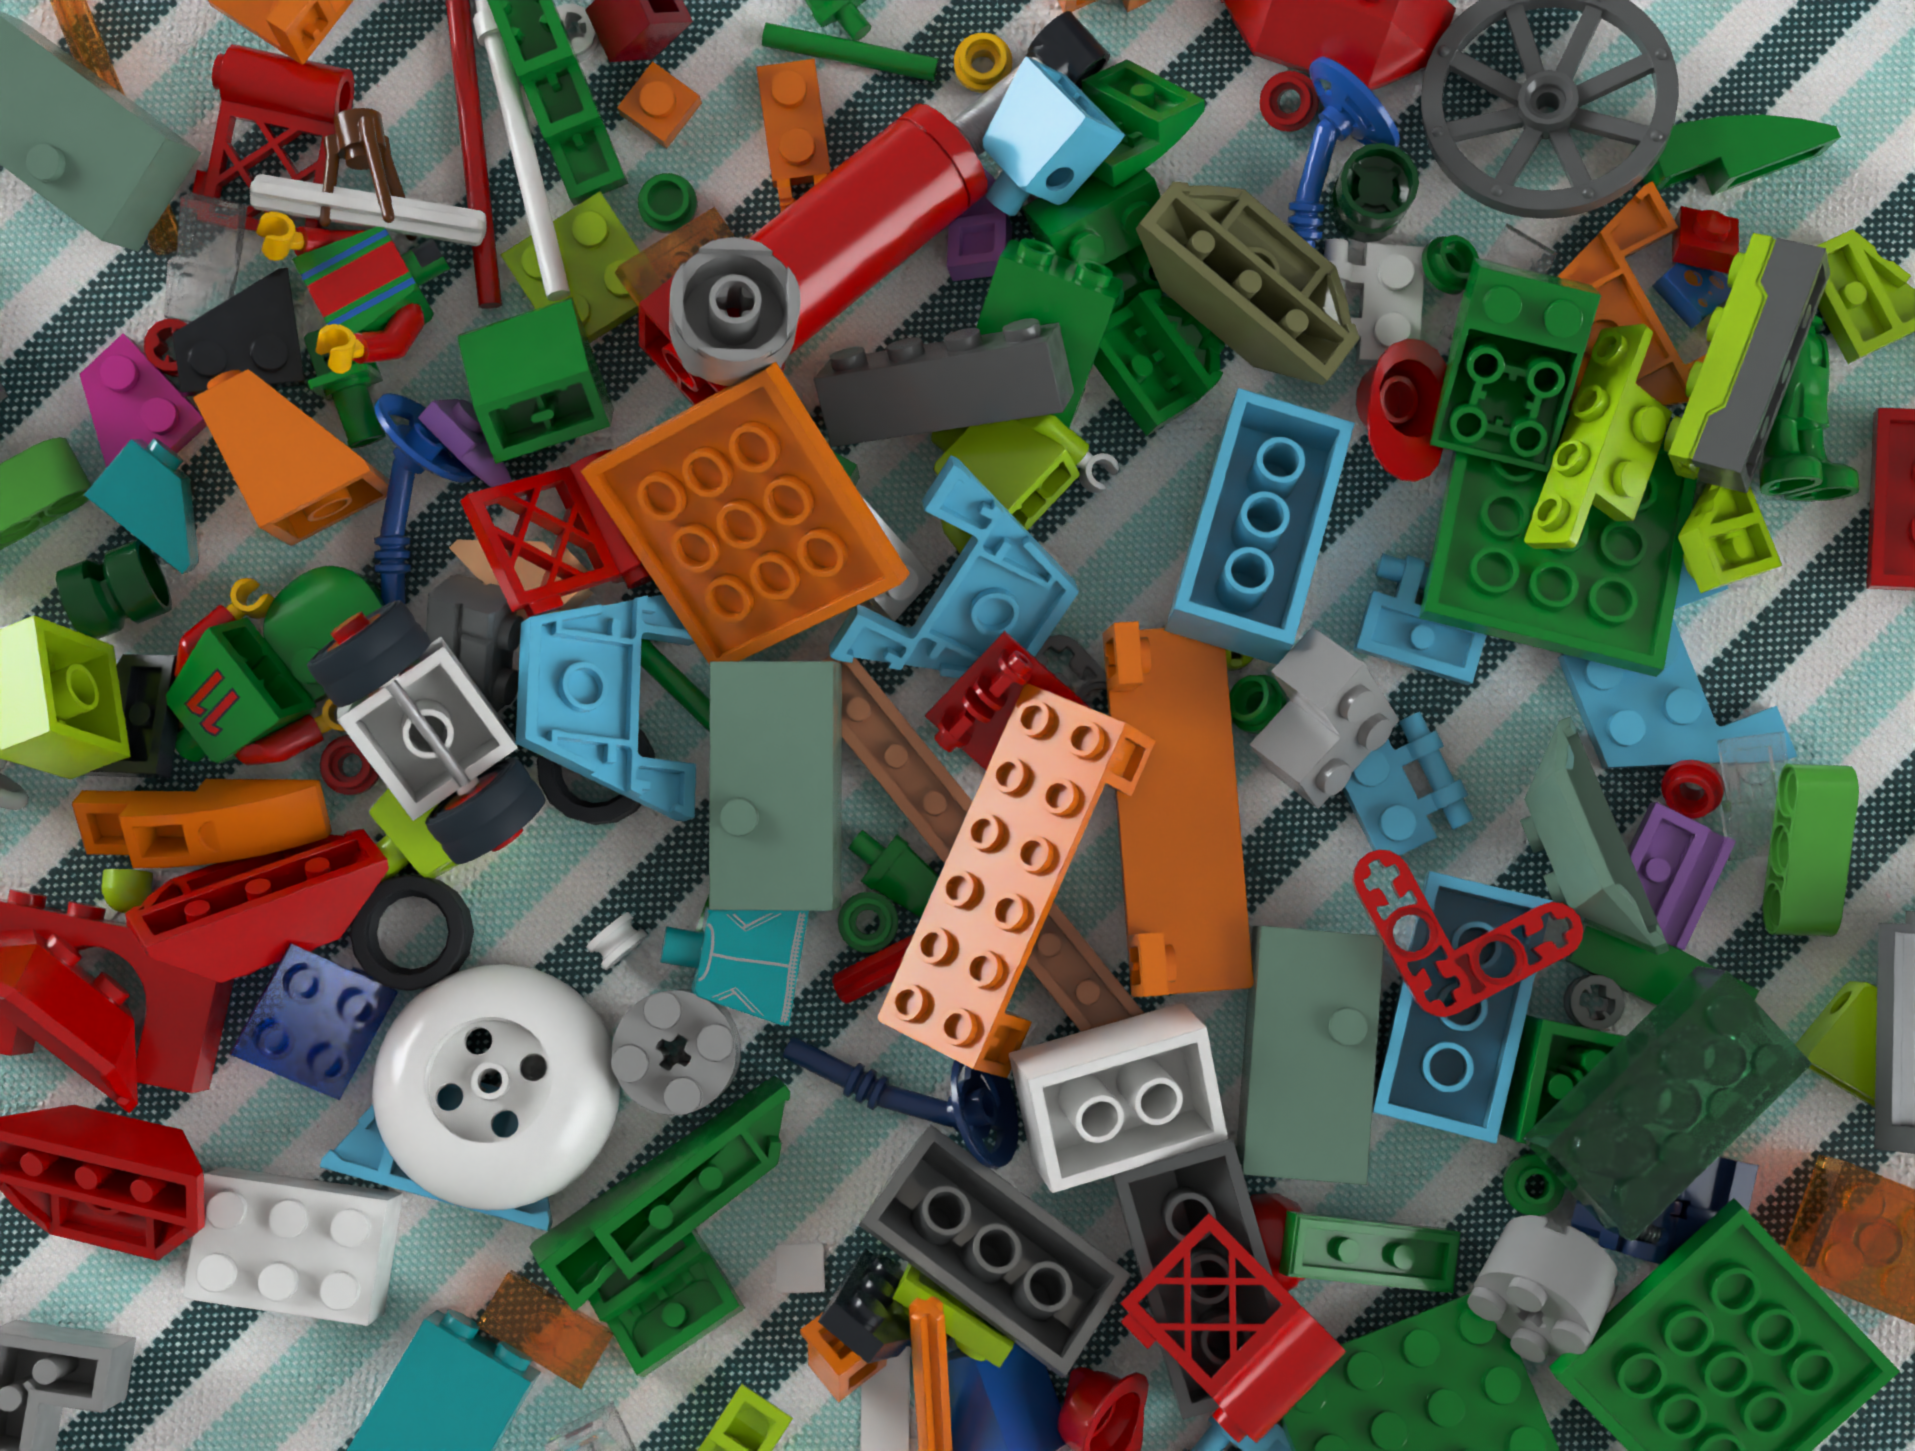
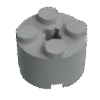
M737 237L713 240L700 247L699 252L689 258L684 265L682 263L676 271L670 289L669 332L673 347L681 359L682 365L693 376L701 377L715 384L732 386L758 373L774 362H777L781 369L783 363L788 358L794 344L800 313L799 285L790 268H786L780 260L772 255L773 251L762 243ZM727 309H739L740 317H729Z
M691 989L662 991L637 1002L621 1019L612 1043L611 1068L622 1089L641 1107L663 1115L688 1114L714 1101L730 1086L737 1074L741 1061L740 1037L731 1013L723 1005L697 997ZM683 1036L688 1041L684 1050L692 1057L690 1062L682 1060L673 1066L667 1061L670 1052L664 1047L665 1041H675Z
M1527 1215L1516 1217L1506 1224L1473 1285V1291L1467 1302L1469 1308L1479 1317L1488 1321H1494L1497 1324V1329L1511 1339L1510 1345L1512 1349L1529 1361L1543 1362L1547 1355L1560 1357L1563 1353L1583 1354L1590 1347L1617 1292L1618 1286H1615L1614 1283L1618 1275L1616 1264L1598 1243L1583 1232L1569 1226L1565 1235L1545 1228L1549 1221L1548 1218Z

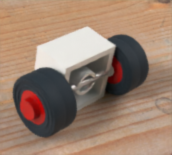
M400 600L391 602L367 616L362 611L358 612L337 626L330 633L334 639L311 658L307 667L315 680L323 686L330 700L338 707V722L411 819L414 821L437 805L429 814L425 823L448 857L456 864L467 863L491 850L492 852L498 851L514 841L523 832V827L543 807L546 798L518 759L508 758L500 761L518 748L514 735L443 638L439 637L431 643L424 629L415 621L413 614Z

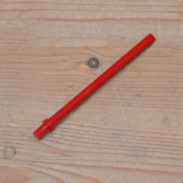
M445 0L468 209L480 210L485 213L487 221L486 234L481 245L472 246L478 307L491 309L502 306L470 2L469 0Z

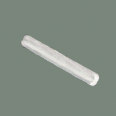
M264 174L256 175L250 185V204L257 210L280 212L286 215L319 220L321 206L331 208L330 219L334 223L370 229L385 227L388 232L472 246L481 245L486 234V214L480 210L391 196L395 219L392 223H387L382 218L376 193L334 186L333 193L322 192L323 184Z

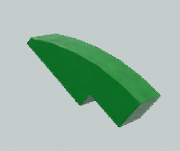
M1771 115L1719 116L1673 125L1671 136L1663 153L1643 178L1645 185L1653 181L1657 190L1660 191L1704 175L1713 196L1820 156L1841 136L1837 126L1802 118Z

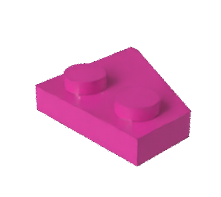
M124 333L79 374L106 468L131 439H143L149 444L153 438H156L175 453H178L207 426L201 412L187 397H181V391L160 369L156 368L147 359L146 354Z

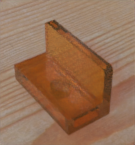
M713 207L620 264L615 274L639 307V303L675 275L682 263L684 265L689 258L699 252L700 247L713 240L735 236L716 208ZM751 232L743 238L749 239L753 235V232Z

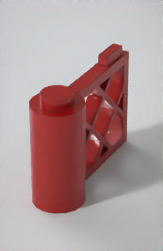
M231 44L225 54H218L212 69V85L215 89L219 90L222 100L208 171H196L190 205L200 208L198 219L256 232L259 219L252 217L262 212V210H257L250 205L238 214L218 211L222 187L241 175L250 189L254 178L250 174L249 169L274 152L290 174V179L307 182L314 177L313 183L323 184L326 161L323 138L336 134L334 117L344 110L352 109L355 82L351 69L307 60L302 65L287 55ZM236 119L257 123L268 140L267 144L241 160L231 144ZM269 126L285 129L286 131L276 137ZM303 133L322 137L318 160L301 172H298L283 146ZM229 157L234 166L226 170ZM306 218L304 227L322 228L319 220Z
M612 449L591 454L567 467L469 493L460 501L512 612L524 609L528 618L543 615L563 607L562 596L610 581L612 584L625 582L627 589H633L653 580L581 473L588 464L612 451ZM556 488L566 509L563 520L535 506L540 491ZM527 495L525 500L519 498ZM499 504L520 515L513 535L494 526L486 506ZM530 521L557 535L551 555L523 541ZM567 542L586 551L594 570L583 573L561 561ZM518 556L546 570L540 587L527 591L524 590L514 569ZM556 576L559 577V578H561V579H563V580H559V581L554 582Z
M1210 1213L1120 1303L1129 1312L1121 1320V1323L1147 1349L1157 1341L1219 1405V1408L1212 1416L1238 1443L1247 1435L1254 1442L1258 1443L1347 1352ZM1209 1231L1229 1250V1277H1191V1249ZM1184 1257V1277H1165ZM1235 1258L1255 1278L1236 1277ZM1157 1284L1184 1285V1323L1157 1322L1139 1302ZM1191 1285H1229L1230 1323H1191ZM1236 1285H1263L1282 1305L1264 1323H1236ZM1166 1330L1184 1331L1185 1350ZM1192 1331H1230V1358L1212 1377L1192 1358ZM1237 1331H1255L1237 1350Z

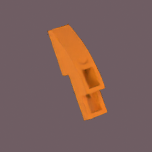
M205 779L196 791L82 790L72 802L86 854L129 855L133 869L199 866L241 860L306 845L328 838L332 832L320 780Z

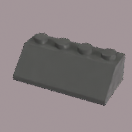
M931 1124L910 1148L859 1223L860 1227L1061 1378L1068 1374L1131 1276L1128 1271L993 1170L982 1165L973 1155Z
M1233 1139L1111 1175L1141 1282L1208 1213L1272 1275ZM1210 1231L1191 1249V1277H1229V1250ZM1184 1257L1165 1277H1184ZM1235 1258L1236 1277L1255 1278ZM1157 1284L1146 1295L1151 1316L1157 1322L1184 1323V1285ZM1191 1285V1323H1230L1229 1285ZM1236 1285V1323H1264L1281 1306V1303L1263 1285ZM1166 1330L1185 1350L1184 1331ZM1192 1331V1358L1211 1377L1230 1358V1331ZM1237 1331V1350L1255 1331ZM1160 1345L1176 1404L1183 1420L1217 1410L1219 1405Z

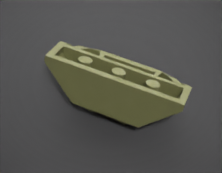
M1173 181L1136 227L1161 290L1253 367L1324 385L1360 339L1356 325L1351 323L1348 301L1336 266L1245 189L1212 185L1189 186L1188 183Z

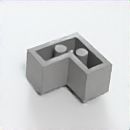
M1312 626L1271 671L1290 701L1249 745L1269 772L1319 809L1330 796L1339 793L1346 786L1351 773L1371 751L1377 750L1385 744L1391 735L1392 728L1400 720L1365 663Z
M14 1320L0 1326V1451H55L63 1407L102 1413L124 1401L127 1396L136 1337L22 1320Z

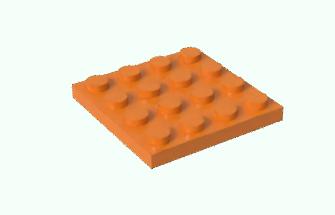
M777 362L770 364L739 383L726 387L597 458L581 471L709 665L710 662L741 661L901 585L910 574Z

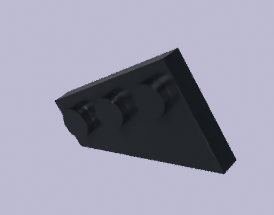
M865 1248L849 1268L818 1322L868 1364L899 1356L907 1346L911 1347L909 1316L903 1311L901 1304L893 1299L904 1271L887 1256L879 1254L876 1257ZM946 1334V1342H947V1341L950 1339V1337H951V1336H949L948 1334Z

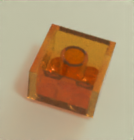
M1819 1154L1784 1250L1817 1285L1915 1325V1189L1849 1162Z

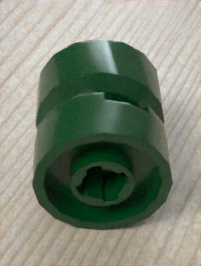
M1385 143L1368 144L1352 153L1345 162L1332 188L1328 202L1330 217L1340 232L1349 239L1364 243L1379 241L1393 233L1415 200L1419 187L1417 168L1410 156L1397 146Z
M139 539L107 551L103 563L89 558L56 572L58 593L69 620L77 632L95 639L121 631L127 618L139 624L172 610L170 591L160 565L150 548Z

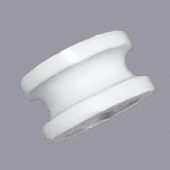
M565 3L557 6L566 31L569 29L571 22H578L582 34H585L584 38L575 37L572 41V46L579 63L587 61L595 53L599 40L585 8L577 4Z
M629 912L613 921L586 946L591 953L597 951L602 955L603 961L601 965L605 970H608L622 960L648 936L643 929L637 931L632 927L633 917Z

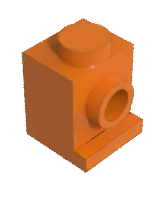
M821 1313L801 1328L800 1334L808 1343V1366L839 1403L887 1365V1359L868 1364L818 1322L823 1314Z

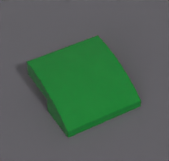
M1128 59L1083 79L1082 92L1125 134L1121 142L1091 175L1115 187L1150 166L1174 146L1205 111L1204 99Z
M696 1229L692 1230L629 1280L618 1267L588 1299L599 1320L608 1324L636 1375L640 1377H645L745 1309L731 1283Z

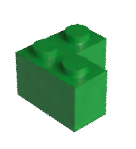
M1526 1015L1499 1134L1519 1143L1579 1155L1591 1093L1651 1106L1663 1044Z

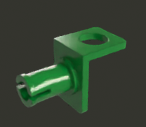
M321 329L306 334L304 341L317 375L316 378L307 381L311 391L325 400L333 399L348 439V447L351 449L364 447L386 437L385 432L377 419L374 405L367 389L371 385L383 381L377 362L372 365L368 363L352 364L349 371L344 374H337L328 367L325 354L320 355L316 352L318 333Z

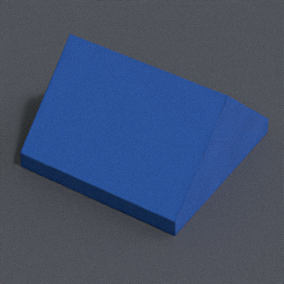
M1014 1343L1013 1349L1000 1368L988 1360H975L967 1356L960 1349L947 1353L953 1451H1056L1066 1445L1057 1429L1058 1417L1062 1408L1047 1368L1043 1363L1016 1343Z

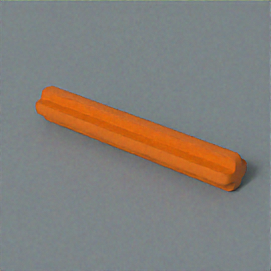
M934 1296L927 1300L916 1298L909 1306L918 1451H953L943 1303Z

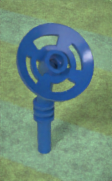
M1327 57L1316 58L1309 68L1314 89L1325 109L1319 114L1320 122L1316 125L1295 201L1290 202L1288 205V209L1293 211L1294 215L1287 218V223L1293 225L1292 230L1313 248L1316 246V240L1322 238L1323 232L1317 230V227L1323 225L1324 219L1319 217L1318 213L1324 211L1325 205L1320 203L1319 200L1336 141H1344L1350 135L1364 145L1385 143L1398 147L1400 144L1399 132L1393 119L1374 93L1351 71ZM1320 79L1330 82L1331 89L1325 91Z
M387 393L377 400L374 408L379 423L396 446L393 450L395 459L391 468L380 536L374 538V544L380 546V550L374 552V558L381 561V563L375 565V572L381 573V598L386 605L397 600L405 604V573L411 571V565L405 563V560L411 558L410 551L404 549V546L410 544V538L404 536L415 473L422 474L427 470L439 477L460 483L470 482L476 477L418 419L426 407L407 397ZM389 415L409 420V425L399 424L396 426Z

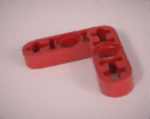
M1389 850L1372 851L1362 857L1353 870L1352 883L1359 900L1414 1001L1422 1011L1431 1016L1448 1017L1458 1014L1569 956L1578 948L1583 939V925L1580 916L1574 909L1563 903L1550 902L1536 906L1464 945L1453 949L1408 865L1399 855ZM1374 861H1378L1382 868L1393 866L1396 869L1398 876L1391 881V887L1398 899L1402 898L1409 891L1415 901L1413 905L1397 908L1385 920L1381 918L1377 911V907L1389 905L1383 891L1379 888L1369 891L1364 883V880L1371 875V869L1368 865ZM1546 913L1553 920L1565 919L1569 929L1561 934L1565 944L1560 948H1557L1552 941L1536 945L1530 950L1538 957V960L1529 965L1524 946L1511 933V930L1521 926L1523 938L1539 932L1544 927L1541 917ZM1414 915L1421 918L1427 924L1429 930L1428 941L1418 951H1405L1394 940L1393 928L1396 922L1403 916ZM1490 942H1502L1513 951L1515 958L1514 967L1505 977L1492 978L1481 969L1479 955L1483 947ZM1438 946L1443 952L1445 959L1433 962L1437 972L1442 978L1453 976L1458 984V987L1451 991V997L1454 1002L1449 1006H1445L1440 999L1428 1001L1424 991L1428 990L1432 983L1426 970L1421 968L1413 976L1407 966L1408 962L1427 958Z

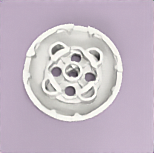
M511 964L481 965L450 974L425 988L403 1008L387 1031L375 1063L372 1097L377 1127L382 1140L397 1165L412 1181L425 1191L454 1205L478 1210L517 1209V1207L535 1203L550 1195L553 1196L578 1179L592 1164L606 1143L614 1125L619 1105L620 1084L611 1068L612 1040L602 1019L593 1007L577 991L552 975L537 969ZM481 1028L488 1030L492 1036V1044L488 1051L478 1055L469 1052L466 1041L470 1033ZM532 1055L542 1056L547 1062L546 1074L538 1081L526 1080L521 1072L522 1063ZM499 1072L502 1076L501 1087L496 1092L485 1093L486 1089L481 1087V1080L486 1074L494 1076ZM446 1085H457L463 1092L462 1103L454 1110H443L437 1101L439 1091L447 1087ZM503 1111H510L516 1114L518 1118V1128L510 1137H498L493 1131V1120L497 1114Z

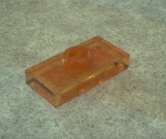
M513 1270L507 1273L477 1323L480 1329L531 1357L533 1361L579 1389H582L614 1336L611 1329L578 1309L573 1311L568 1303Z

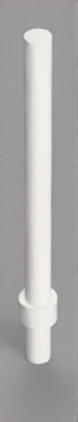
M474 0L477 14L473 17V23L478 43L486 47L546 297L550 301L562 300L570 295V289L518 78L488 1Z

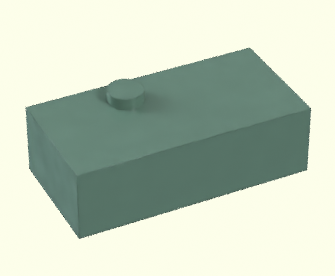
M0 11V165L101 241L139 252L202 152L26 22Z
M833 661L710 662L709 910L833 911L841 907L842 664Z
M1253 926L1251 957L1254 984L1251 988H1248L1236 1151L1243 1175L1367 1185L1384 944L1378 935Z

